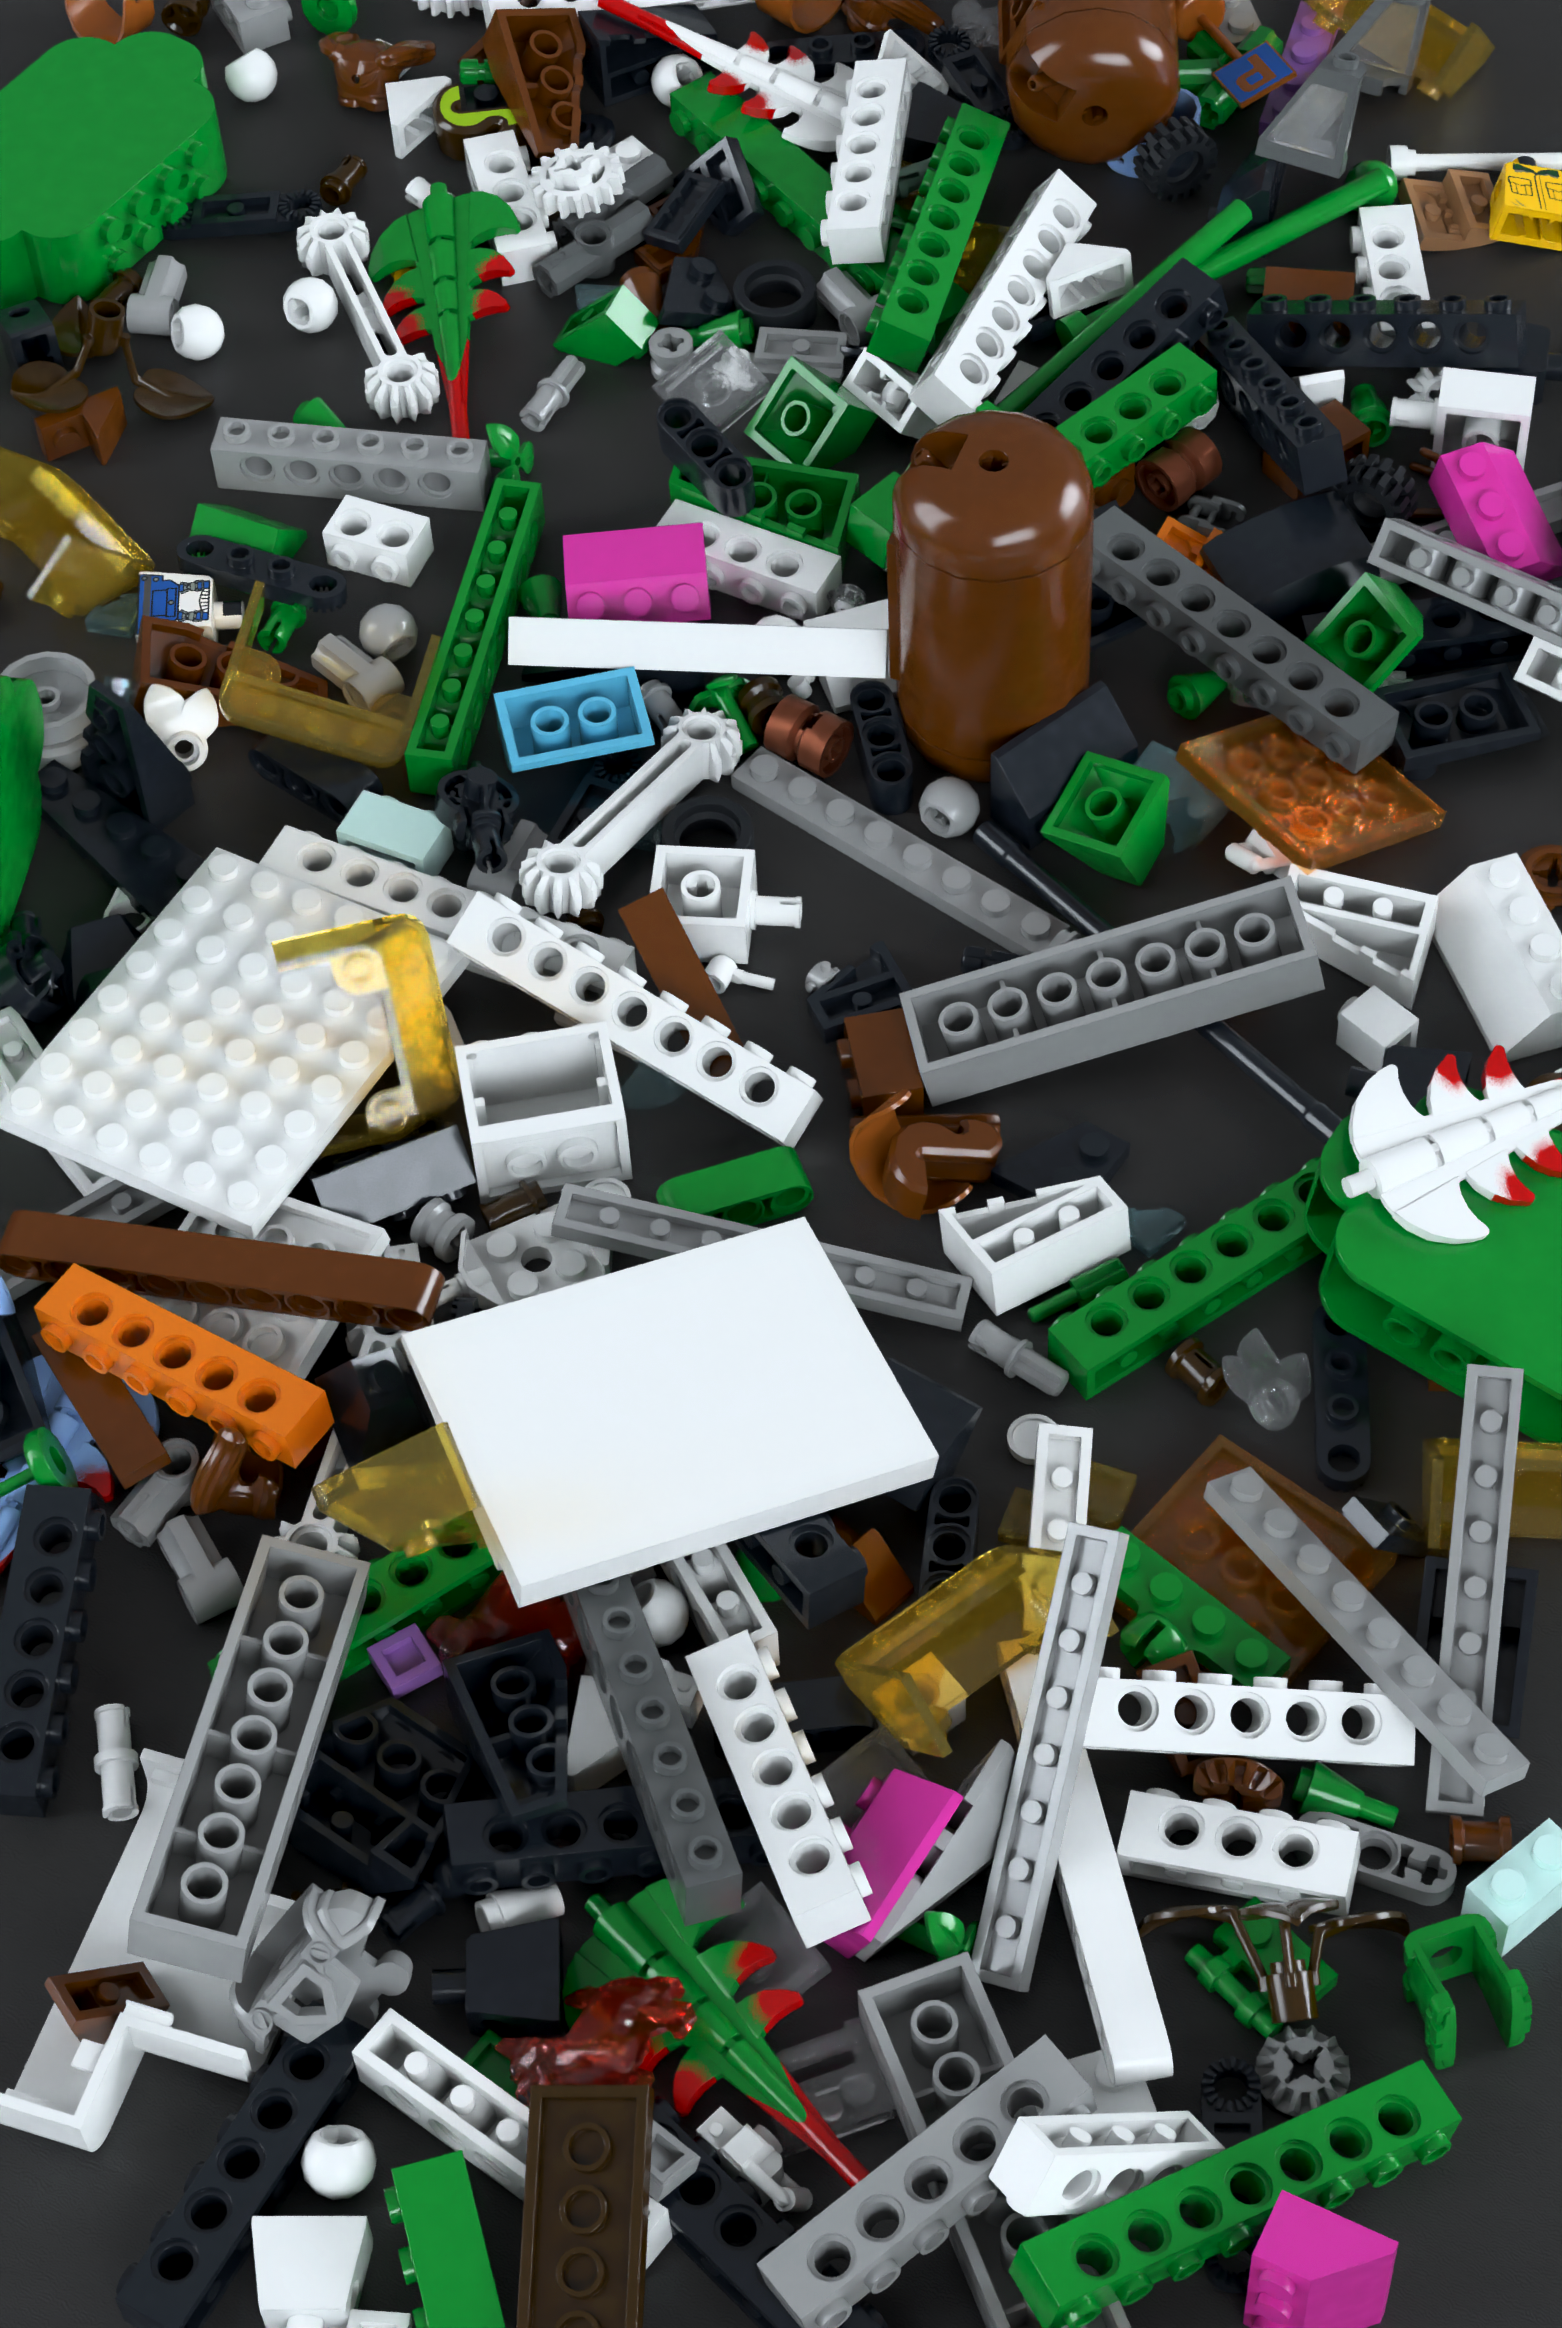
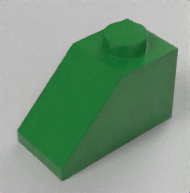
M622 284L572 314L554 341L553 346L560 352L617 366L631 357L637 360L649 350V340L659 324L658 318Z

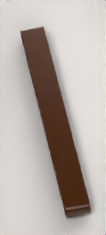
M31 1210L13 1211L0 1242V1269L10 1275L24 1279L56 1283L71 1265L75 1263L135 1294L410 1332L431 1325L445 1283V1277L440 1271L430 1265L416 1261Z

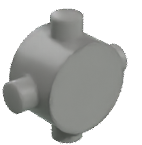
M828 961L816 964L806 977V991L809 993L815 992L822 985L831 983L836 974L840 972L839 968H831V963Z

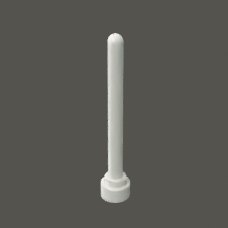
M1388 145L1386 164L1396 174L1397 181H1401L1402 178H1407V176H1415L1416 172L1448 171V169L1502 171L1505 164L1513 162V160L1521 156L1532 157L1536 161L1537 167L1562 170V152L1416 154V150L1408 149L1407 145Z

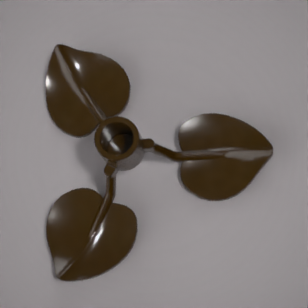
M78 295L69 301L52 321L61 355L78 357L74 368L67 372L65 368L53 362H29L15 371L12 376L10 394L15 400L36 411L45 413L73 411L79 408L88 397V387L76 380L83 370L87 357L92 358L94 355L108 356L116 352L121 346L131 382L138 387L134 391L133 400L145 413L165 420L182 419L208 408L215 400V397L205 388L171 370L152 368L147 370L142 378L137 372L131 351V336L123 332L124 306L115 300L107 298L96 299L88 306Z
M1302 1898L1291 1900L1285 1904L1269 1902L1239 1909L1237 1905H1179L1164 1908L1145 1916L1137 1927L1141 1939L1160 1926L1190 1917L1224 1921L1231 1924L1257 1977L1259 1993H1268L1272 2024L1319 2018L1315 1986L1321 1985L1319 1968L1323 1943L1327 1938L1347 1929L1363 1928L1384 1929L1399 1933L1404 1937H1407L1410 1933L1407 1915L1400 1911L1392 1910L1361 1912L1309 1925L1308 1933L1313 1934L1309 1966L1306 1971L1305 1959H1294L1290 1923L1299 1926L1312 1913L1339 1909L1338 1900ZM1276 1918L1279 1920L1283 1961L1269 1963L1271 1975L1267 1974L1242 1921Z

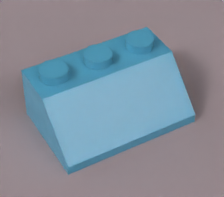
M634 666L493 694L498 732L507 767L512 773L655 745Z

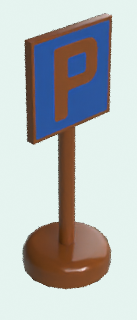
M1175 0L1178 38L1186 42H1192L1196 33L1205 29L1233 60L1211 74L1215 81L1241 109L1297 77L1296 71L1267 40L1243 55L1218 29L1223 22L1226 12L1224 0Z

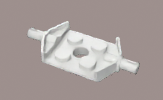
M558 1204L541 1210V1213L538 1215L534 1213L469 1240L468 1232L465 1229L461 1231L458 1260L459 1273L455 1274L454 1278L445 1281L436 1309L439 1306L454 1301L455 1297H472L478 1299L481 1309L487 1310L610 1274L612 1271L613 1250L551 1236L552 1222ZM536 1258L546 1259L551 1263L547 1269L541 1272H532L524 1268L527 1262Z

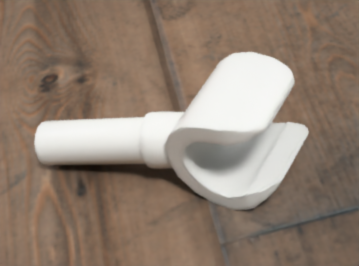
M726 955L715 956L705 969L717 994L724 993L730 982L772 991L775 984L774 978L737 969L735 962Z

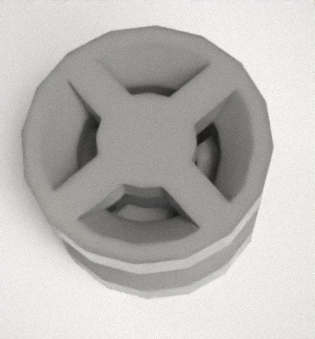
M667 327L651 335L649 352L652 357L650 364L653 377L665 384H679L687 381L695 371L694 357L692 356L693 339L689 332L681 328Z
M434 1198L427 1202L415 1217L411 1226L410 1237L414 1243H418L422 1248L432 1247L435 1256L444 1262H452L459 1257L461 1231L466 1229L469 1240H471L475 1231V1220L465 1213H453L449 1203L441 1198Z

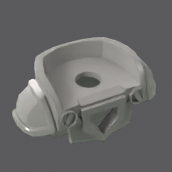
M312 1883L286 1911L250 1955L242 1983L233 1981L229 1990V2000L234 2007V2014L238 2017L239 2028L246 2037L255 2043L254 2049L263 2055L265 2054L278 2027L307 2044L339 2024L344 2016L371 2030L379 2014V2001L377 1998L381 1993L387 1996H396L406 1991L413 1971V1963L408 1955L401 1951L391 1950L384 1953L377 1960L364 1950L368 1934L372 1931L386 1900L380 1896L373 1899L352 1889L337 1892L331 1889L323 1891ZM292 1994L305 2005L311 2004L313 2000L317 2001L323 1998L325 2006L301 2007L288 1997Z

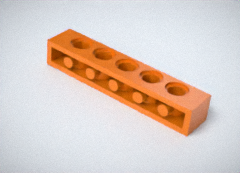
M75 1263L71 1265L34 1306L42 1328L41 1336L54 1350L61 1353L69 1351L83 1358L98 1373L106 1374L110 1372L125 1380L128 1386L135 1392L145 1396L150 1393L166 1401L169 1407L183 1417L193 1415L208 1423L217 1434L220 1428L226 1426L238 1429L248 1441V1445L259 1456L268 1461H275L277 1459L296 1469L335 1423L326 1392L322 1388Z

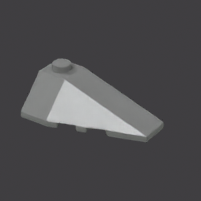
M1001 1739L963 1780L957 1790L964 1797L873 1940L856 1953L855 1956L863 1962H866L924 1917V1912L933 1910L993 1863L1016 1761V1754L1009 1743Z

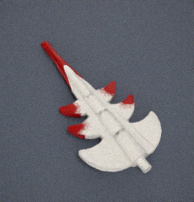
M625 0L598 1L597 7L639 26L720 70L722 73L709 81L707 87L709 93L736 95L751 88L757 92V96L743 102L741 108L743 114L773 120L794 112L799 115V121L792 126L784 128L781 136L783 139L807 149L822 152L836 151L837 134H843L841 128V108L848 106L845 89L846 80L853 78L854 70L837 62L834 68V76L826 82L818 83L814 81L815 69L813 62L795 46H789L787 58L781 63L774 65L768 62V45L756 32H750L747 43L737 50L643 10Z
M1496 1045L1483 1068L1481 1082L1485 1099L1479 1101L1467 1090L1462 1082L1457 1069L1456 1057L1453 1054H1447L1433 1072L1428 1084L1426 1106L1429 1115L1423 1116L1410 1105L1402 1092L1397 1067L1393 1064L1384 1067L1366 1082L1352 1106L1348 1126L1349 1138L1353 1151L1360 1163L1359 1172L1347 1176L1341 1181L1345 1194L1349 1198H1354L1368 1192L1373 1198L1381 1200L1386 1210L1392 1215V1218L1405 1230L1427 1241L1462 1244L1486 1238L1489 1234V1228L1478 1220L1468 1208L1461 1195L1459 1182L1465 1179L1476 1192L1490 1201L1508 1206H1530L1535 1200V1194L1524 1186L1511 1167L1508 1154L1513 1151L1533 1170L1551 1177L1562 1178V1154L1556 1148L1549 1135L1551 1129L1562 1124V1078L1524 1088L1510 1068L1504 1047Z

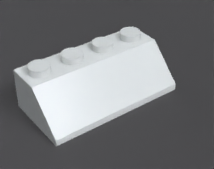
M1517 852L1470 865L1436 895L1438 896L1436 927L1432 937L1434 945L1491 1052L1496 1045H1501L1505 1049L1508 1062L1562 1047L1561 931Z

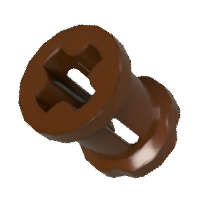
M1450 1815L1448 1845L1449 1855L1452 1857L1453 1864H1456V1867H1461L1463 1861L1496 1862L1512 1849L1510 1817L1499 1816L1497 1822L1463 1821L1460 1815Z

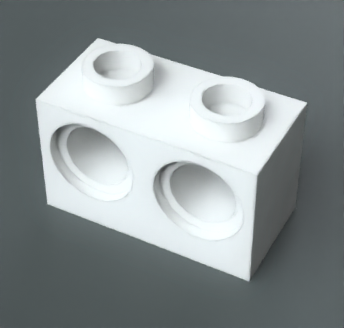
M347 494L322 532L327 563L329 565L410 588L434 551L429 517Z

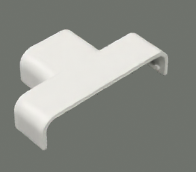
M147 1748L143 1749L140 1756L148 1785L143 1810L68 1973L143 1961L170 2006L167 2011L126 2000L124 2011L119 2013L110 2036L103 2045L87 2039H82L80 2042L54 2002L15 2089L7 2088L5 2094L0 2093V2124L90 2152L96 2151L108 2136L145 2052L251 2084L259 2068L263 2064L268 2063L282 2031L278 2027L265 2054H261L254 2049L255 2043L246 2037L239 2028L238 2017L234 2014V2007L229 2000V1990L233 1981L127 1953L129 1919L185 1760ZM270 1894L252 1952L293 1905L294 1900ZM290 1994L288 1998L294 2001L296 1997Z

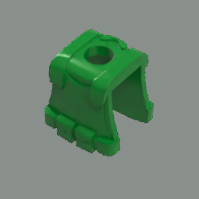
M1465 1914L1422 1927L1408 1934L1404 1941L1403 1958L1407 1967L1402 1977L1404 1998L1407 2003L1415 2001L1425 2023L1427 2052L1437 2070L1452 2067L1456 2055L1457 2023L1455 2005L1441 1981L1469 1972L1473 1973L1494 2018L1499 2034L1507 2048L1522 2043L1525 2039V2033L1530 2032L1532 2000L1528 1994V1986L1520 1970H1509L1496 1950V1933L1492 1925L1480 1914ZM1454 1946L1448 1953L1431 1958L1439 1950Z

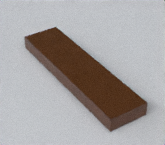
M663 887L618 909L660 994L664 990L689 1005L685 1013L699 1022L707 1015L731 1030L728 1039L744 1047ZM680 1030L679 1032L687 1045L690 1037L689 1031ZM721 1055L714 1059L710 1066V1075L712 1077H721L728 1073L732 1066V1057Z
M41 1330L31 1336L125 1490L172 1462L121 1378L110 1372L106 1374L98 1373L83 1358L69 1351L61 1353L54 1350L42 1338Z

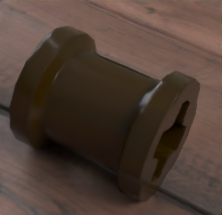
M1191 1337L1179 1345L1165 1366V1373L1172 1379L1180 1378L1197 1393V1401L1207 1407L1216 1404L1225 1396L1234 1384L1237 1373L1230 1366H1221L1204 1351L1203 1342L1197 1337Z

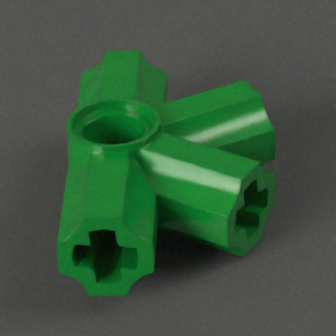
M1260 25L1256 31L1249 32L1237 49L1243 55L1267 40L1281 55L1283 53V41L1276 36L1273 29ZM1204 29L1197 32L1192 42L1187 45V57L1190 60H1179L1180 87L1187 89L1198 97L1201 105L1200 126L1214 130L1218 124H1224L1238 105L1215 81L1211 74L1233 60Z

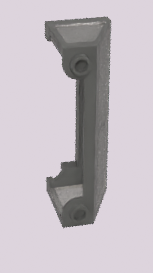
M1375 0L1258 138L1255 155L1340 178L1346 169L1349 155L1347 151L1360 92L1380 97L1383 87L1386 86L1399 88L1398 93L1407 95L1411 90L1431 0Z

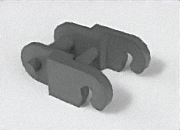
M1194 495L1187 502V506L1190 509L1188 515H1181L1177 521L1209 537L1214 527L1222 532L1227 531L1224 528L1212 525L1214 520L1219 521L1222 518L1229 521L1234 511L1237 513L1236 520L1243 521L1247 512L1245 507L1236 501L1213 495L1212 499ZM1198 515H1201L1208 518L1207 520H1203L1197 517Z

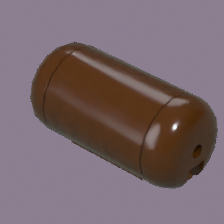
M998 0L999 63L1006 65V86L1014 121L1031 143L1061 160L1089 165L1121 160V157L1135 146L1147 143L1144 136L1148 132L1154 135L1157 132L1155 128L1157 124L1162 122L1164 126L1168 125V118L1172 117L1181 88L1175 0Z
M984 410L957 415L930 429L915 444L911 454V464L898 477L893 489V532L887 541L890 678L897 680V705L909 742L930 764L966 781L991 783L992 752L1037 722L1064 708L1071 699L1089 688L1095 492L1082 453L1055 427L1024 413Z

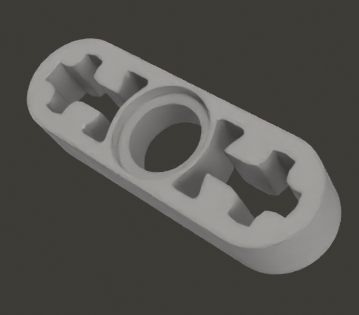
M1309 1811L1297 1820L1314 1824L1321 1819L1342 1822L1349 1826L1350 1830L1359 1832L1360 1851L1370 1846L1379 1847L1386 1851L1390 1857V1863L1382 1869H1369L1359 1861L1355 1883L1426 1906L1439 1905L1445 1902L1453 1893L1457 1875L1456 1864H1453L1452 1857L1440 1848L1331 1812ZM1293 1851L1297 1859L1304 1865L1312 1858L1307 1852ZM1401 1856L1408 1858L1403 1878L1396 1876ZM1427 1867L1438 1870L1437 1878L1434 1879L1432 1885H1425L1421 1882L1422 1874L1425 1873Z

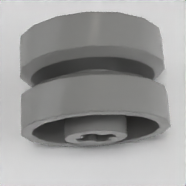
M49 651L26 655L8 665L0 675L31 679L34 681L39 693L44 718V742L39 770L54 759L70 770L81 766V750L88 745V742L83 738V729L91 724L85 712L88 687L95 680L93 671L79 658L67 653Z

